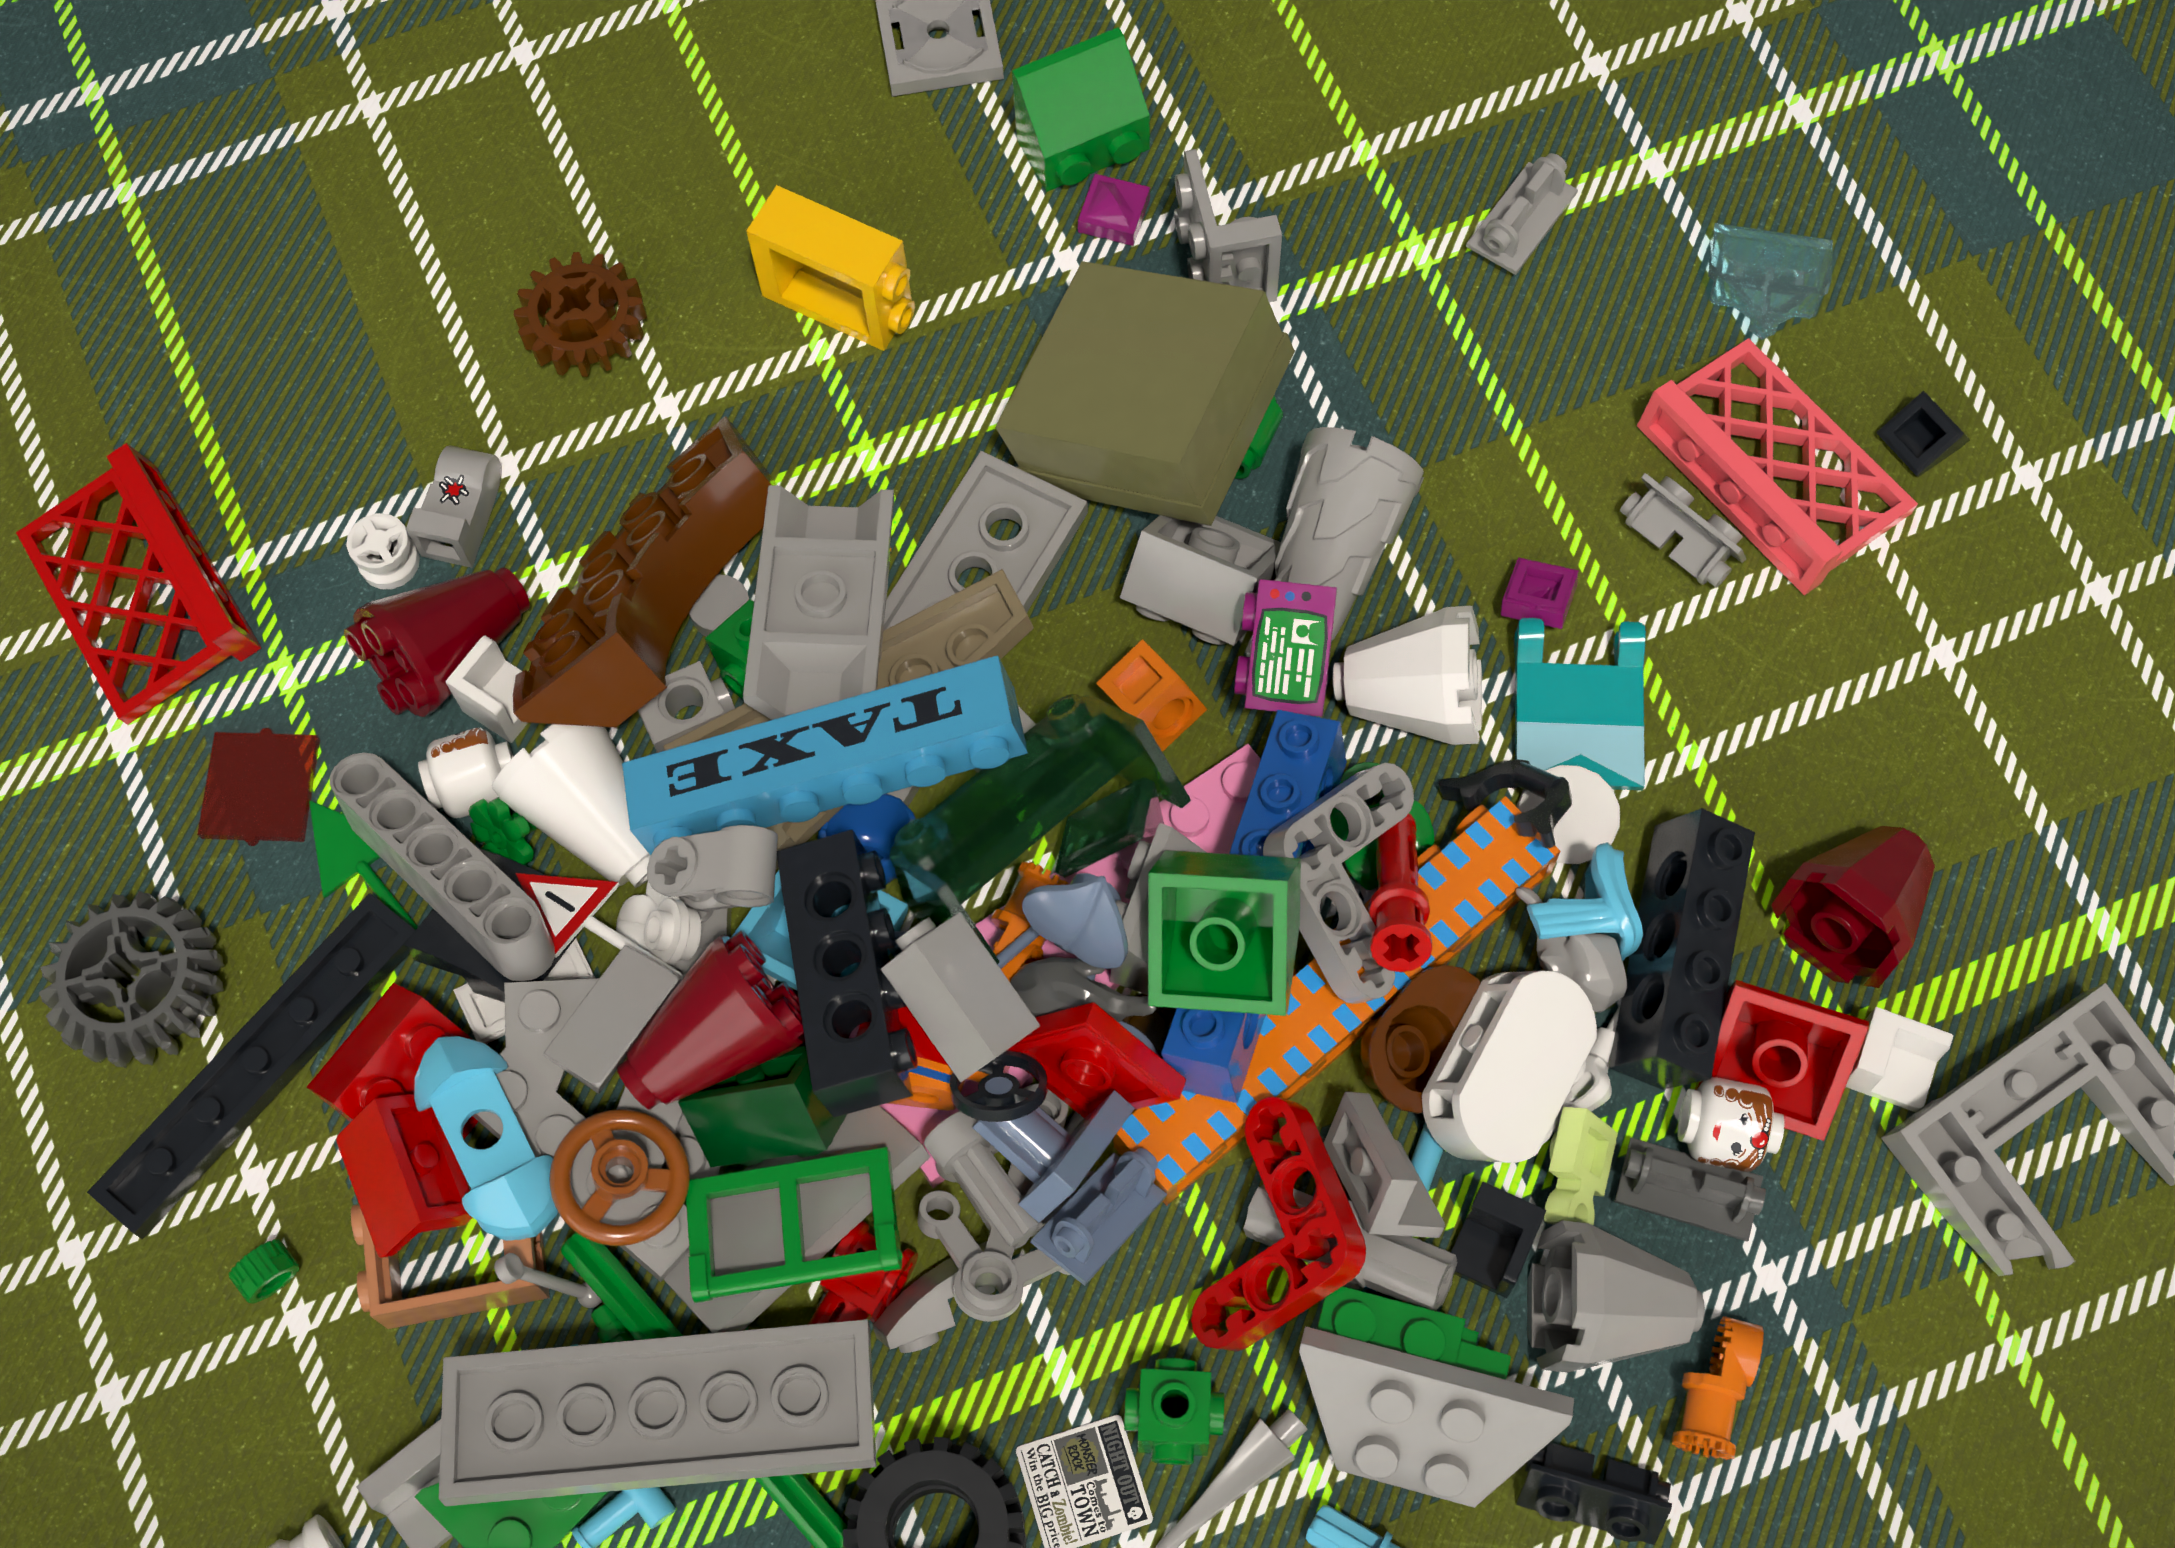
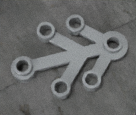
M1032 1084L1023 1089L1035 1092L1039 1084ZM1048 1089L1047 1096L1039 1107L1064 1129L1068 1105ZM936 1163V1170L942 1178L950 1182L959 1183L990 1231L987 1245L983 1252L959 1219L960 1204L955 1196L945 1191H933L926 1194L920 1202L917 1219L920 1230L930 1238L940 1239L959 1269L954 1279L953 1294L956 1303L963 1312L981 1321L1002 1320L1013 1314L1019 1307L1023 1296V1287L1057 1271L1070 1275L1039 1249L1012 1260L1015 1248L1013 1246L1009 1247L957 1172L945 1175ZM1011 1163L1008 1176L1024 1197L1034 1183ZM1089 1171L1076 1190L1041 1221L1044 1226L1086 1183L1095 1171ZM940 1209L946 1211L950 1217L946 1220H935L928 1215V1212ZM982 1285H990L995 1287L1000 1294L987 1295L979 1292L976 1288Z

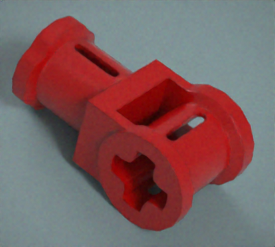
M861 1221L841 1239L832 1257L877 1250L876 1238L873 1234L869 1233V1224ZM910 1248L905 1249L902 1252V1269L887 1272L881 1270L821 1280L819 1284L826 1295L807 1325L866 1319L875 1323L886 1307L898 1297L916 1265L918 1253Z

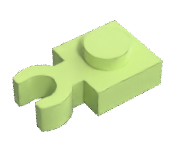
M1563 1107L1558 1131L1554 1133L1550 1142L1551 1162L1549 1172L1555 1175L1558 1180L1556 1188L1550 1193L1545 1204V1210L1547 1211L1544 1221L1549 1224H1556L1564 1220L1594 1225L1595 1210L1593 1197L1605 1195L1618 1132L1587 1108Z

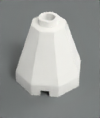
M1473 606L1446 607L1348 646L1344 654V662L1334 663L1333 686L1336 700H1346L1349 714L1358 718L1452 745L1478 744L1480 738L1478 731L1482 728L1481 660L1476 658L1475 649H1470V645L1480 644Z

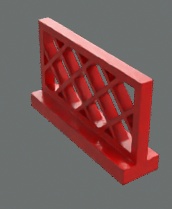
M125 443L106 456L112 466L111 469L17 531L16 534L116 716L120 721L129 725L232 655L242 662L260 650L261 646L158 468L128 443ZM118 490L123 500L116 523L94 520L99 502ZM133 520H135L138 527L132 526ZM61 527L73 529L64 558L48 555L41 543L42 540ZM90 531L112 534L103 563L81 560ZM128 537L146 539L149 545L142 569L119 566ZM159 566L162 567L164 573L158 572ZM55 568H61L59 574ZM78 571L99 574L90 604L75 602L70 596ZM116 577L138 580L129 610L107 607ZM154 583L172 585L175 590L168 616L145 612ZM186 611L191 619L184 618ZM81 614H87V615H86V618H85V621H84L83 617L81 616ZM103 617L125 620L116 651L99 648L96 643ZM142 623L164 626L155 657L133 653ZM181 629L199 632L207 646L186 661L172 660ZM106 660L113 661L111 668ZM129 664L152 667L146 688L128 699L122 686Z

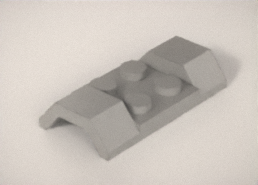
M768 486L743 699L745 704L771 720L877 690L890 566L894 490L881 489L859 507L808 506L782 486Z

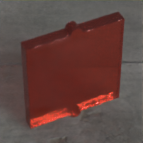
M263 728L260 733L215 732L197 835L201 839L244 840L249 846H255L259 841L304 842L310 809L309 800L311 801L319 751V737L317 735L274 734L269 728Z

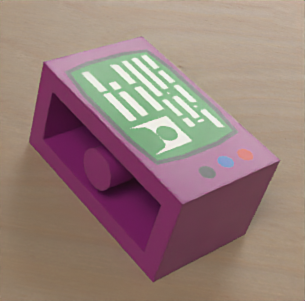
M1259 579L1258 593L1246 592L1242 630L1253 631L1251 656L1238 657L1234 691L1235 694L1246 695L1245 708L1275 712L1282 710L1323 717L1337 587Z

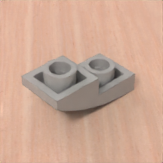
M987 1241L979 1244L983 1252L985 1251ZM952 1258L928 1271L906 1288L873 1324L876 1338L890 1350L899 1347L901 1353H910L927 1348L939 1341L938 1332L956 1326L948 1299L954 1297L953 1284L955 1275L959 1270ZM982 1285L976 1288L979 1292L987 1295L992 1294L996 1290L995 1287L990 1285Z

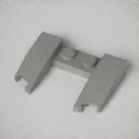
M2106 983L2079 994L2034 1027L2035 1031L1949 1093L1931 1101L1881 1137L1913 1181L1948 1223L1998 1276L2013 1274L2012 1265L2009 1261L2013 1259L2043 1256L2048 1270L2068 1267L2075 1262L1994 1150L2077 1089L2081 1088L2108 1121L2169 1186L2175 1185V1158L2173 1157L2175 1152V1074Z

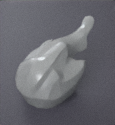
M1527 887L1515 889L1517 896L1527 905L1543 903L1539 896ZM1592 933L1570 936V939L1568 936L1539 940L1537 935V954L1540 966L1545 971L1561 973L1576 982L1587 995L1594 1012H1603L1625 995L1627 978L1619 947L1614 938L1607 934Z

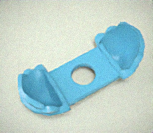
M460 1036L438 1037L424 1053L415 1076L414 1100L416 1108L420 1112L430 1107L433 1108L471 1188V1191L462 1198L463 1207L471 1217L477 1220L485 1232L499 1239L510 1241L536 1237L558 1213L551 1196L549 1182L553 1158L550 1155L535 1157L496 1077V1074L508 1068L507 1062L485 1043ZM491 1112L496 1114L503 1123V1133L499 1141L492 1147L481 1150L468 1146L463 1138V1128L467 1120L476 1113Z

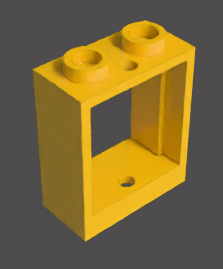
M776 185L746 230L762 296L885 351L895 333L902 334L907 329L915 311V302L912 301L909 284L910 269L907 268L903 241Z

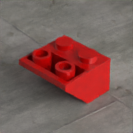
M393 983L308 1084L307 1088L351 1122L374 1098L414 1094L415 1076L423 1055L438 1037L460 1036L473 1039L422 996ZM473 1116L464 1125V1139L478 1123V1120Z

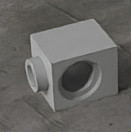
M698 661L666 675L667 688L641 707L638 712L656 752L659 753L665 751L664 745L735 709V706L722 678L720 677L710 682L701 662ZM695 705L702 707L698 714L692 718L684 720L674 718L677 712L686 706Z

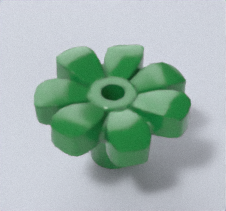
M499 797L489 803L485 799H481L470 806L468 812L473 820L470 823L472 833L476 841L486 843L481 849L509 858L525 866L533 860L534 851L524 837L538 829L516 812L510 815L508 805L501 801Z

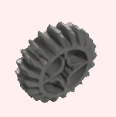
M139 891L132 904L123 895L113 893L110 908L106 912L98 905L88 904V917L90 920L82 926L75 921H66L67 930L72 936L67 943L49 942L51 952L59 960L56 963L40 967L42 976L52 984L39 992L42 1002L52 1009L46 1015L49 1024L57 1031H63L61 1034L62 1041L73 1050H83V1055L93 1062L102 1063L108 1057V1061L116 1067L127 1068L133 1056L143 1065L149 1064L153 1066L157 1047H161L169 1055H178L176 1038L182 1033L191 1038H200V1030L193 1022L198 1015L204 1017L216 1016L215 1007L206 1000V996L224 991L223 982L213 973L225 966L223 957L216 950H212L217 944L216 937L207 927H202V919L191 909L187 910L185 908L181 910L182 907L170 897L164 896L157 902L149 893ZM159 937L173 941L176 952L162 955L159 951L148 952L141 946L140 938ZM139 968L141 970L139 976H134V974L138 973ZM127 982H130V983H132V984L128 985V986H127V989H128V990H126V989H125V986H126ZM103 1003L107 1007L116 1006L124 1013L125 1022L105 1023L97 1021L92 1014L90 1006Z

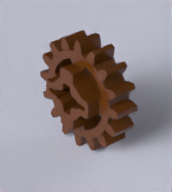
M573 252L570 265L562 266L560 261L554 257L549 260L552 272L546 276L535 270L530 273L535 288L533 290H518L517 295L522 307L514 310V317L519 327L518 333L526 350H532L537 364L542 367L552 360L557 374L562 376L569 370L571 365H577L581 376L588 377L591 364L599 362L604 370L609 371L612 369L610 356L617 353L622 357L629 358L632 355L627 339L642 340L644 333L640 321L647 318V312L636 278L628 279L622 263L619 262L608 269L603 254L598 253L590 264H586L583 262L580 252ZM618 301V311L616 314L614 304ZM545 317L547 324L543 327V321Z

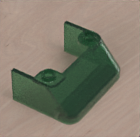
M1070 694L1058 699L1049 707L1046 717L1024 734L1028 754L1010 758L1006 763L995 768L981 769L923 818L907 823L898 831L889 856L901 896L920 922L930 917L935 926L938 927L961 912L992 958L999 964V959L961 904L1116 775L1181 809L1191 801L1144 721L1094 696Z

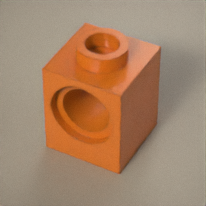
M1143 639L1096 682L1161 753L1208 710L1180 676Z

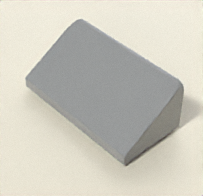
M624 945L543 1055L600 1094L617 1071V1066L626 1059V1052L678 986L681 978L669 969Z

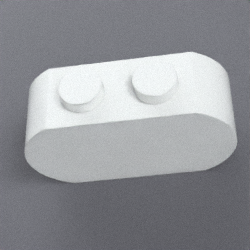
M1553 971L1502 972L1482 980L1422 1093V1108L1426 1125L1434 1140L1446 1152L1466 1160L1517 1163L1538 1154L1541 1146L1552 1136L1557 1125L1556 1117L1571 1088L1583 1076L1586 1069V1058L1597 1039L1596 1018L1592 1005L1585 992L1576 982L1561 973Z

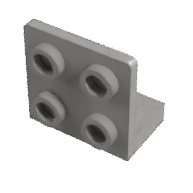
M1197 149L1184 151V173L1175 175V189L1180 208L1174 210V218L1180 244L1189 243L1192 257L1187 258L1189 279L1263 290L1269 303L1277 301L1282 233L1277 215L1262 218L1242 217L1230 224L1217 226Z

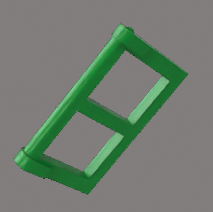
M887 1147L689 1181L686 1196L690 1255L688 1258L690 1292L694 1303L711 1301L713 1298L881 1270L887 1272L902 1269L903 1254L900 1247L891 1154ZM869 1173L877 1250L806 1261L799 1184ZM779 1188L785 1265L715 1276L710 1199Z

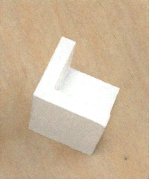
M484 635L445 683L465 714L510 743L515 740L528 724L521 722L513 713L515 677L522 671L507 662L497 643Z
M1875 1007L1865 1019L1869 1021V1029L1846 1087L1917 1112L1925 1105L1936 1064L1950 1049L1953 1035Z

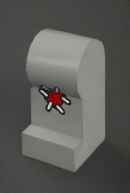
M451 445L446 446L442 450L435 468L433 484L430 483L421 509L413 508L406 527L421 557L473 568L500 485L501 464L496 455ZM439 541L445 542V543H450V544H452L453 546H452V547H451V546H445V545L441 544Z

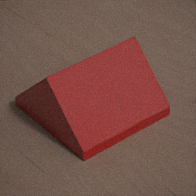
M1735 980L1726 993L1712 1077L1766 1088L1771 1095L1774 1112L1784 1115L1785 1129L1824 1141L1868 1032L1869 1021ZM1703 1081L1696 1083L1695 1090L1698 1089Z

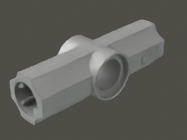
M1263 1184L1257 1188L1248 1206V1214L1243 1229L1246 1237L1271 1246L1285 1237ZM1296 1189L1293 1190L1294 1200L1299 1208L1306 1207L1312 1201L1313 1196ZM1349 1201L1364 1236L1366 1257L1360 1273L1343 1287L1363 1291L1366 1286L1401 1302L1437 1311L1443 1305L1452 1285L1453 1275L1458 1263L1456 1255L1411 1236L1369 1234L1353 1202ZM1328 1238L1330 1250L1316 1261L1332 1264L1330 1252L1338 1243L1337 1239ZM1302 1259V1260L1308 1262L1307 1264H1310L1311 1262H1313L1312 1260Z

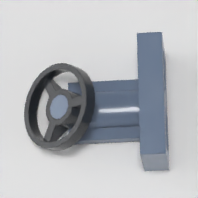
M1005 1051L981 1068L992 1066V1074L981 1079L978 1084V1091L964 1097L960 1093L958 1088L961 1083L956 1075L952 1073L950 1078L951 1099L960 1112L978 1120L972 1128L1034 1183L1018 1205L1040 1223L1076 1190L1135 1108L1114 1090L1077 1125L1070 1135L1039 1107L1044 1102L1048 1092L1047 1075L1043 1066L1026 1054ZM1003 1066L1018 1067L1034 1075L1039 1081L1036 1091L1020 1088L1016 1077L1003 1073Z

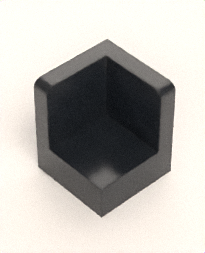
M1482 1182L1451 1252L1456 1255L1458 1262L1454 1274L1507 1298L1518 1280L1547 1210L1486 1182Z

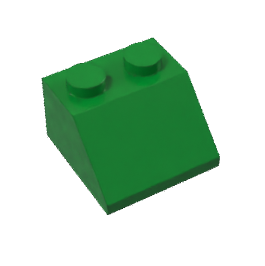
M1119 27L1012 70L1017 141L1046 192L1063 185L1077 184L1083 181L1089 174L1116 163H1128L1137 158L1142 152L1150 150V114L1125 37Z
M1165 850L1148 872V1006L1286 1016L1289 1007L1300 927L1301 858Z

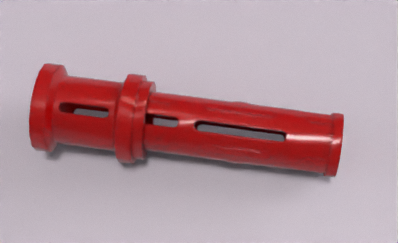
M1408 814L1404 819L1375 839L1377 846L1378 890L1371 896L1369 903V914L1376 926L1371 936L1370 948L1372 957L1378 965L1396 972L1412 971L1421 967L1430 958L1432 952L1431 934L1424 926L1430 915V905L1427 895L1418 887L1417 829L1415 819L1411 814Z

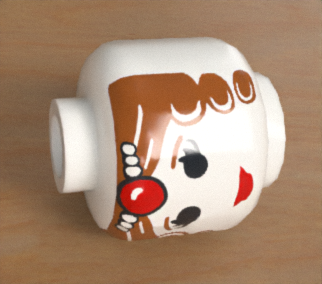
M482 728L470 729L431 742L427 747V759L418 762L421 780L430 804L435 809L443 808L445 813L452 818H463L469 816L468 810L470 806L477 801L485 799L489 803L499 797L492 789V784L499 772L513 758L509 743L506 741L496 744L492 735Z
M1712 1077L1711 1079L1704 1080L1697 1090L1688 1089L1685 1093L1679 1115L1678 1139L1680 1142L1687 1143L1690 1155L1694 1160L1704 1164L1751 1172L1761 1164L1767 1152L1776 1154L1779 1151L1784 1134V1115L1774 1112L1772 1098L1766 1088Z

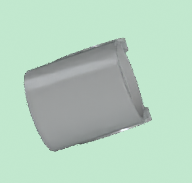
M737 825L725 827L716 832L671 837L661 842L651 854L647 866L648 881L652 889L668 897L682 896L686 904L698 911L710 912L733 907H762L770 905L774 902L778 834L763 827Z

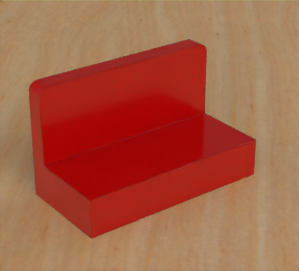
M414 1094L374 1098L338 1134L336 1142L377 1255L380 1258L394 1256L418 1233L464 1226L473 1218L465 1211L462 1204L463 1196L470 1191L463 1171L433 1108L430 1107L421 1112L418 1111Z

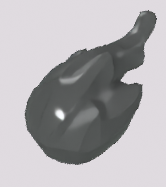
M1050 957L1025 964L1012 977L1010 982L1035 1018L1093 1002L1117 1022L1122 1021L1128 1016L1153 1014L1156 1010L1155 1006H1148V996L1122 995L1105 984L1088 979L1087 976L1101 974L1105 969L1091 966L1076 958Z

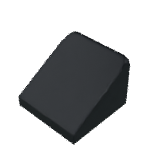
M1922 391L1876 432L1917 477L1936 466L1970 441L1925 391Z

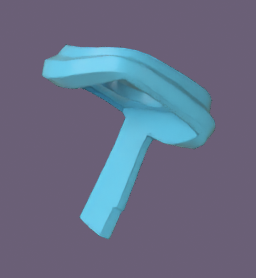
M1609 842L1599 844L1595 848L1585 873L1584 899H1548L1547 903L1529 904L1527 906V911L1539 940L1592 933L1607 934L1616 940L1622 961L1638 949L1642 941L1643 930L1627 885L1623 860L1624 851L1613 849Z

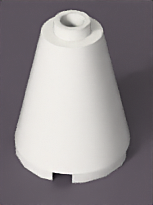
M552 724L540 733L545 738L543 743L530 754L525 748H522L499 772L492 784V789L499 796V799L609 881L619 882L620 886L630 881L635 888L648 881L647 866L651 855L630 831L622 768L623 761L605 727Z

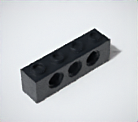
M1703 808L1655 825L1638 911L1643 937L1638 949L1629 958L1626 973L1627 989L1621 999L1608 1068L1662 1090L1712 1078L1754 841V831Z
M853 829L778 850V867L813 1093L834 1118L913 1096L908 1070L917 1068V1055L910 1032L907 1028L901 1029L898 1009L906 1007V1004L881 970L882 967L889 963L887 949L896 947V938L893 923L887 909H880L877 891L886 889V878L878 853L875 850L867 852ZM850 904L842 914L831 917L838 908ZM860 962L858 968L853 973L840 977L846 967ZM871 1022L868 1029L862 1035L849 1038L851 1032L858 1025Z

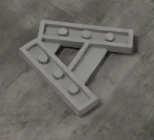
M766 974L768 979L775 986V978ZM600 978L504 983L506 1048L499 1055L507 1062L508 1068L496 1074V1077L535 1157L550 1155L553 1158L559 1144L568 1132L586 1119L557 1093L565 1070L545 1057L543 1053ZM626 1086L616 1109L633 1110L650 1115L665 1124L674 1134L683 1114L678 1104L679 1100L668 1105L660 1102L654 1108L648 1110L635 1099ZM479 1112L473 1115L498 1139L501 1138L503 1123L496 1114ZM612 1131L615 1140H629L641 1147L646 1154L648 1168H663L666 1159L662 1151L652 1140L633 1131ZM591 1140L579 1151L571 1170L572 1192L581 1208L596 1191L591 1173L592 1159L596 1150ZM625 1165L613 1166L607 1172L608 1179L617 1184L625 1183L633 1176L632 1170ZM640 1190L629 1198L617 1199L601 1222L611 1225H626L640 1221L659 1206L666 1193ZM684 1204L675 1219L657 1235L640 1243L620 1246L660 1282L689 1252L687 1207Z

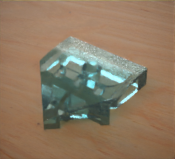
M1714 223L1709 243L1708 277L1714 280L1709 301L1715 305L1734 307L1750 319L1749 331L1761 340L1774 335L1778 324L1793 317L1810 319L1816 316L1821 297L1828 294L1832 279L1833 240Z

